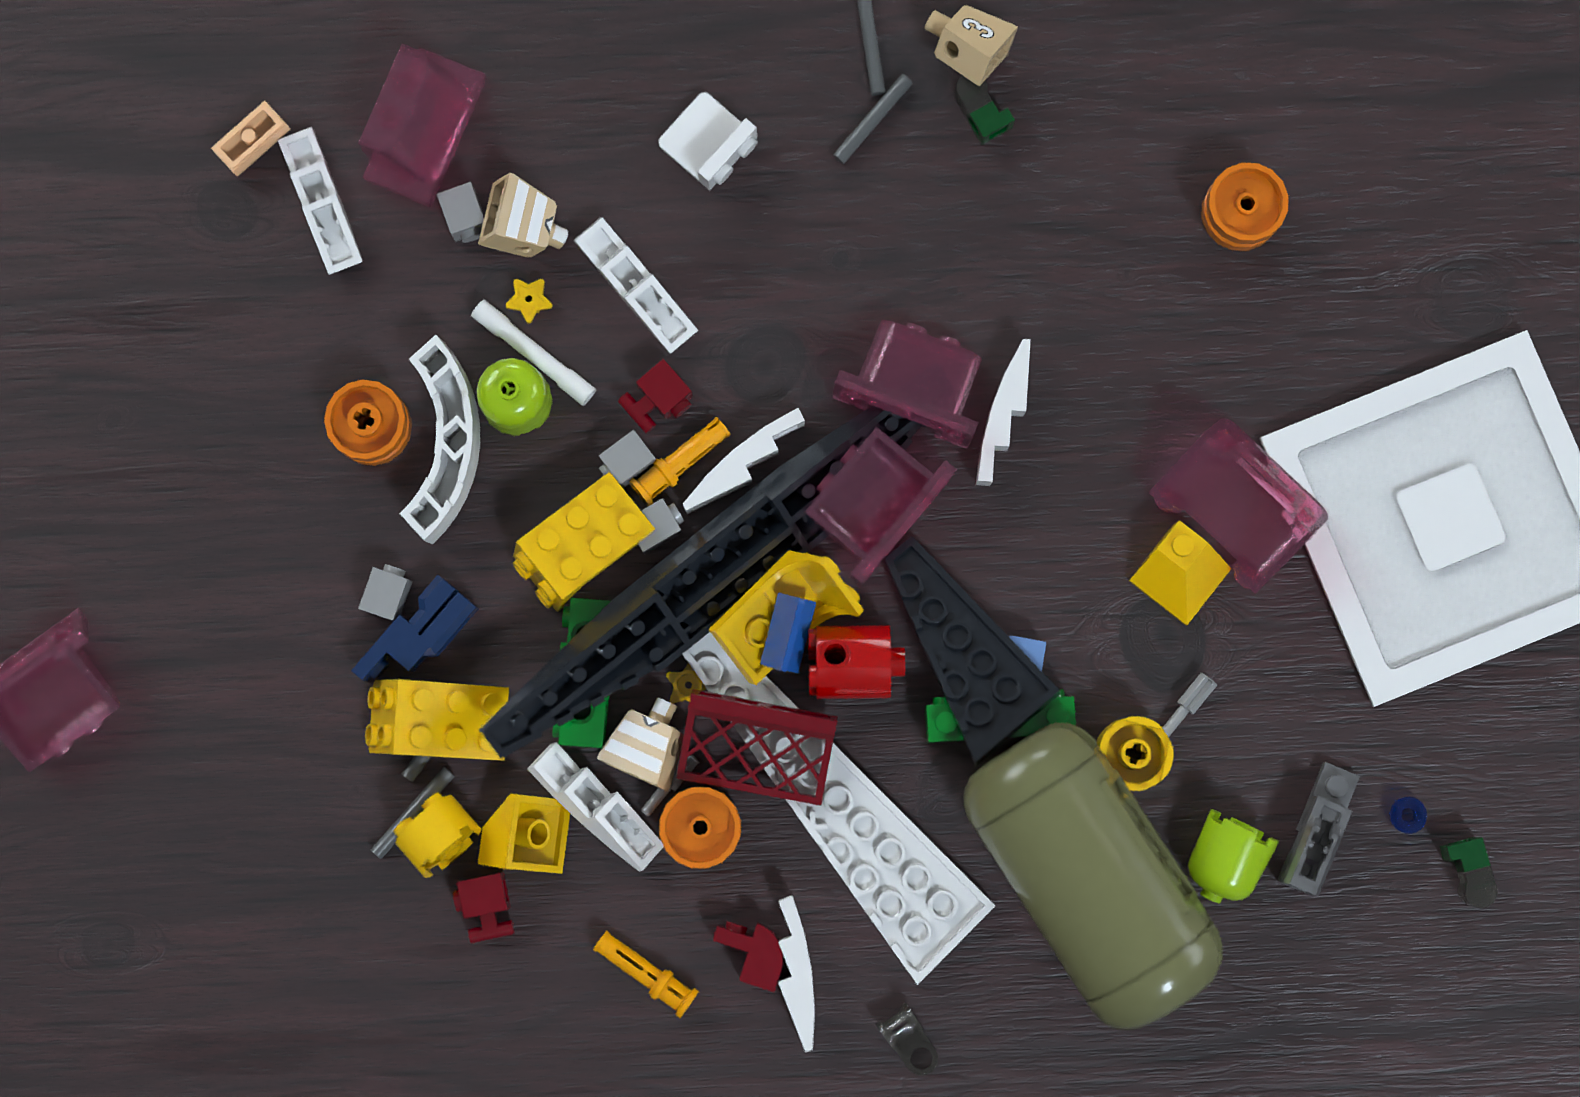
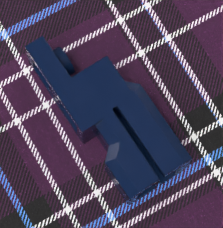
M437 575L418 597L419 610L414 616L408 620L404 616L399 615L351 671L363 681L368 682L371 678L377 680L389 667L390 663L386 660L391 656L405 669L414 673L427 657H438L476 614L479 608L464 595H461L444 578Z

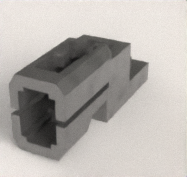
M1323 762L1296 828L1299 832L1291 851L1287 855L1277 880L1278 882L1311 896H1319L1351 816L1352 810L1348 809V805L1360 776Z

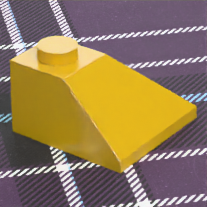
M1179 520L1171 526L1129 582L1187 626L1231 568L1206 540Z
M510 794L482 828L478 864L504 869L562 874L570 812L554 798Z

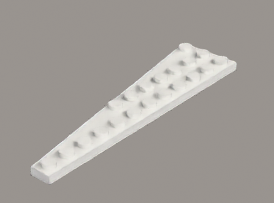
M710 632L683 653V656L709 692L798 708L767 676L757 685L749 683ZM737 723L734 725L745 743L755 737L746 724ZM755 726L759 734L767 729ZM773 730L763 737V740L774 755L791 744L783 731ZM791 733L795 740L803 736ZM810 737L799 744V746L811 762L824 753L826 740ZM758 741L749 747L760 764L770 758ZM834 743L821 806L786 799L917 985L995 907ZM795 748L777 759L788 776H791L806 765ZM822 761L814 766L818 774H820ZM774 763L764 768L775 785L785 780ZM810 770L792 780L800 793L816 795L818 781ZM788 784L781 788L792 791Z

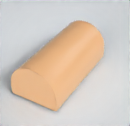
M263 101L211 149L238 177L291 129L269 104Z

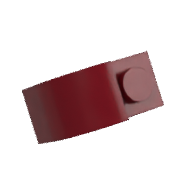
M727 921L725 927L718 925L713 941L748 952L739 981L775 992L783 964V952L775 933L757 922L753 936L746 934L748 927L731 921Z

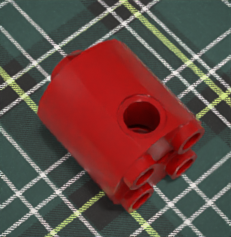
M890 625L816 626V629H809V660H816V665H809V696H816L817 699L891 698V677L905 676V647H891ZM830 660H838L841 664L832 665L828 662Z

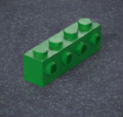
M1060 690V695L1010 738L1027 737L1053 723H1070L1076 726L1074 696L1065 697L1064 690ZM932 698L933 705L924 706L927 743L965 741L946 698Z

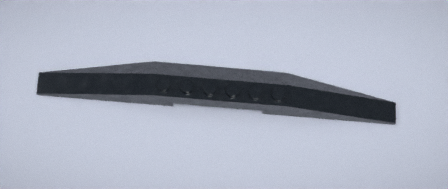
M935 364L779 466L609 602L479 729L496 754L501 759L542 737L541 732L556 724L560 727L574 719L573 715L590 705L596 707L605 702L604 697L621 688L626 690L639 683V678L653 670L659 672L666 668L710 632L709 629L787 551L808 553L832 534L840 525L838 523L839 519L850 507L854 509L864 498L862 493L875 478L880 480L887 472L885 467L897 453L903 454L913 442L911 437L921 426L925 428L954 396L955 392L940 366Z

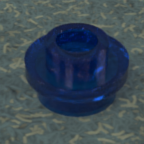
M1402 797L1391 806L1389 817L1391 824L1396 830L1412 834L1424 827L1427 821V811L1424 804L1418 799ZM1406 808L1413 812V819L1410 822H1405L1402 819V811Z

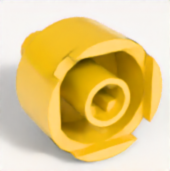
M1134 716L1116 720L1101 732L1096 741L1100 750H1102L1113 769H1117L1130 791H1142L1157 785L1167 776L1173 763V746L1168 735L1158 723L1145 717ZM1135 744L1137 745L1136 751L1142 753L1141 759L1134 760L1131 764L1130 757L1125 755V751L1132 748Z
M439 792L433 794L423 803L422 808L424 810L414 819L408 817L394 829V833L397 835L395 844L424 878L434 875L430 869L436 865L443 870L453 863L473 844L469 836L473 832L477 835L481 833L479 825L453 795L443 797Z

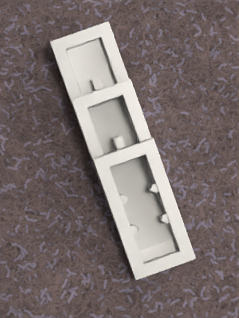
M310 127L278 139L291 172L290 176L302 203L303 212L328 274H333L363 262L313 128Z
M602 217L574 239V242L670 354L698 331L656 278L648 272L630 248L621 241Z
M1031 339L1022 340L1001 380L990 408L980 446L975 485H991L993 482L994 450H1008L1010 445L1011 416H1024L1026 413Z
M799 408L766 425L733 449L704 477L683 503L686 513L689 514L751 484L752 478L747 469L778 455V448L774 440L805 425V420Z
M557 742L550 744L527 768L545 789L583 826L638 871H643L664 847L662 841L618 792L610 793L588 767L580 769Z
M793 895L779 900L780 907L791 932V935L779 939V945L791 975L779 979L778 983L804 1050L808 1052L813 1050L815 1012L812 969L804 929Z

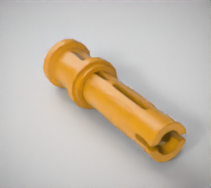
M715 417L706 427L697 432L664 460L662 458L656 459L653 462V467L638 479L632 478L629 481L631 487L647 506L652 505L653 498L668 486L674 487L677 485L678 477L731 434L725 425Z
M608 931L602 935L593 948L595 952L603 955L622 971L650 990L648 993L652 999L656 1000L659 998L674 1009L676 1016L679 1018L683 1016L699 993L696 988L691 990L673 977L674 973L671 970L667 971L665 969L661 971L637 952L612 936Z

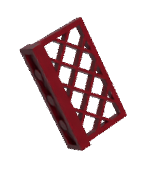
M693 689L689 701V710L676 775L677 779L821 806L838 716ZM695 715L711 718L719 730L701 741L693 729ZM719 720L730 721V723L723 727ZM737 723L746 724L755 736L739 748L726 732ZM755 726L767 729L759 734ZM773 730L783 731L791 744L774 755L763 740V737ZM791 733L803 736L795 740ZM722 734L733 752L716 763L705 745ZM691 737H693L697 745L689 750ZM810 737L825 739L824 753L810 762L799 744ZM758 741L770 758L755 769H752L741 752ZM795 748L806 765L791 776H788L777 759ZM699 749L702 750L712 765L701 774L685 771L688 756ZM737 755L748 773L738 780H731L725 776L720 766ZM822 761L820 774H818L814 766ZM771 763H774L785 779L774 787L764 786L756 773ZM715 770L720 777L710 776L708 774ZM810 770L818 781L816 795L800 793L792 780ZM752 777L756 784L747 783L744 781ZM788 784L792 791L781 788Z

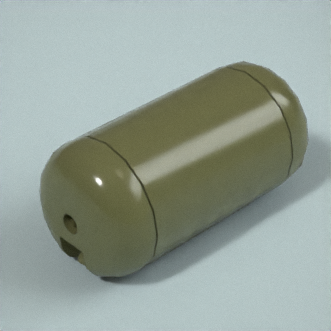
M1053 723L1043 727L988 761L969 778L964 790V808L969 821L1091 1011L1102 1023L1115 1029L1140 1028L1179 1008L1214 980L1222 961L1223 949L1218 929L1198 900V894L1117 769H1113L1096 741L1086 731L1070 723Z

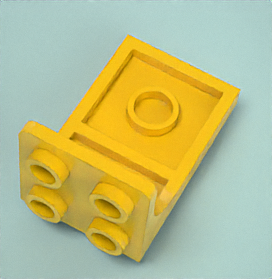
M608 472L516 541L513 554L516 561L512 564L524 580L530 578L538 589L535 593L542 604L548 609L552 606L559 612L580 588L651 535L655 528L613 475Z
M787 551L709 629L710 633L749 683L757 685L773 669L761 665L760 662L778 592L816 602L810 629H814L832 617L845 614L858 617L864 611L858 602L860 599L859 595L851 586L842 581L838 575L840 572L838 566L830 558L814 556L809 553Z
M399 679L375 680L373 687L369 689L367 698L368 707L371 709V721L365 730V742L369 746V752L376 754L504 761V758L501 759L496 754L479 729L508 702L509 687Z

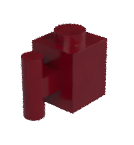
M662 359L636 381V385L644 394V397L637 402L627 392L617 401L644 433L647 434L657 425L648 415L656 408L665 420L671 415L677 418L692 405L689 400L693 397V394L668 363Z
M504 872L457 882L458 889L453 890L456 911H462L464 919L480 915L482 926L468 929L470 943L515 934L513 921L498 922L496 915L498 911L511 908Z

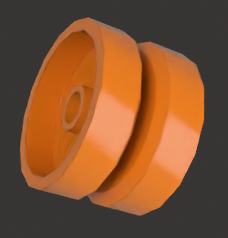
M1239 163L1228 167L1215 179L1202 202V221L1207 233L1217 244L1235 251H1248L1262 246L1279 229L1288 212V193L1283 180L1272 169L1258 163ZM1241 203L1247 205L1248 209L1244 210L1241 207Z
M359 380L347 383L334 393L326 407L324 423L328 438L337 450L359 464L375 466L390 462L402 453L410 440L412 422L408 408L392 389L380 382ZM370 418L374 419L372 427L366 425L365 429V421Z
M692 787L677 793L666 804L660 818V838L665 850L676 862L690 868H709L722 863L735 850L741 837V818L736 805L724 793L709 787ZM702 820L706 822L708 829L705 834L698 835L694 832L695 828L693 826L696 821Z

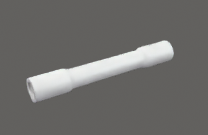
M484 299L475 307L471 317L495 336L502 338L542 370L578 403L584 406L592 398L596 388L572 369L565 367L525 335Z

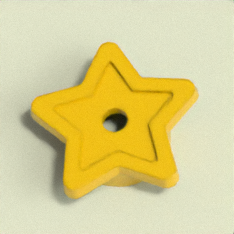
M519 279L513 281L515 295L506 303V308L520 311L527 323H531L535 315L541 310L552 308V303L543 295L544 279H539L530 284ZM527 296L532 297L531 302L526 301Z
M689 663L682 672H667L666 677L674 687L670 697L672 704L683 700L689 702L693 689L703 691L706 689ZM686 682L692 683V687L690 689H687L685 687Z

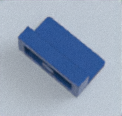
M778 592L760 662L761 665L783 672H799L816 606L815 601Z

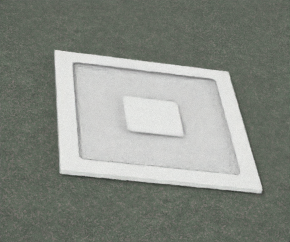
M1527 330L1259 438L1373 707L1580 623V451Z

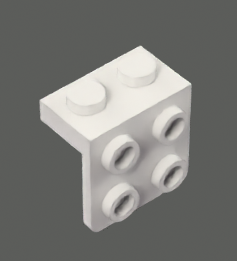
M701 93L660 137L659 146L710 191L716 183L720 185L730 176L734 169L732 165L740 157L745 158L755 148L757 144V127L746 118L741 123L708 93Z

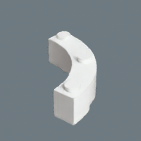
M437 335L432 337L409 358L424 380L436 410L435 457L428 478L426 477L418 493L400 513L419 536L432 545L448 529L467 499L474 481L480 451V422L473 389L458 359Z

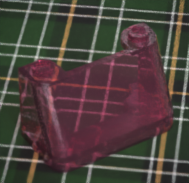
M1225 418L1218 420L1205 431L1148 492L1154 497L1156 505L1166 513L1173 512L1178 514L1185 510L1237 559L1233 564L1236 581L1244 588L1251 589L1255 594L1328 520L1325 508L1239 426Z

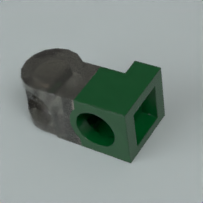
M962 75L957 82L955 99L981 145L1012 129L1015 122L1013 115L1008 108L1001 112L997 110L987 93V81L985 80L978 86Z
M1471 837L1439 846L1443 860L1454 861L1460 879L1458 895L1461 901L1468 906L1486 908L1492 905L1497 897V886L1483 837Z

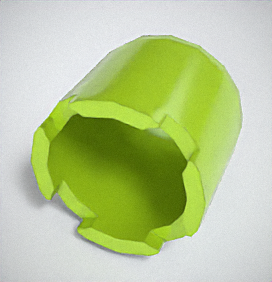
M515 358L498 360L487 367L479 378L476 390L478 405L489 424L501 433L514 436L529 433L533 429L541 427L550 414L553 402L550 386L544 376L527 361ZM508 383L514 384L515 387H509ZM504 386L507 389L505 395L502 391Z
M1211 809L1188 863L1189 875L1196 884L1202 887L1200 895L1220 904L1223 898L1232 901L1243 900L1256 887L1276 849L1278 840L1271 837L1265 842L1262 840L1264 832L1233 817L1230 820L1226 818L1223 821L1219 820L1221 813Z

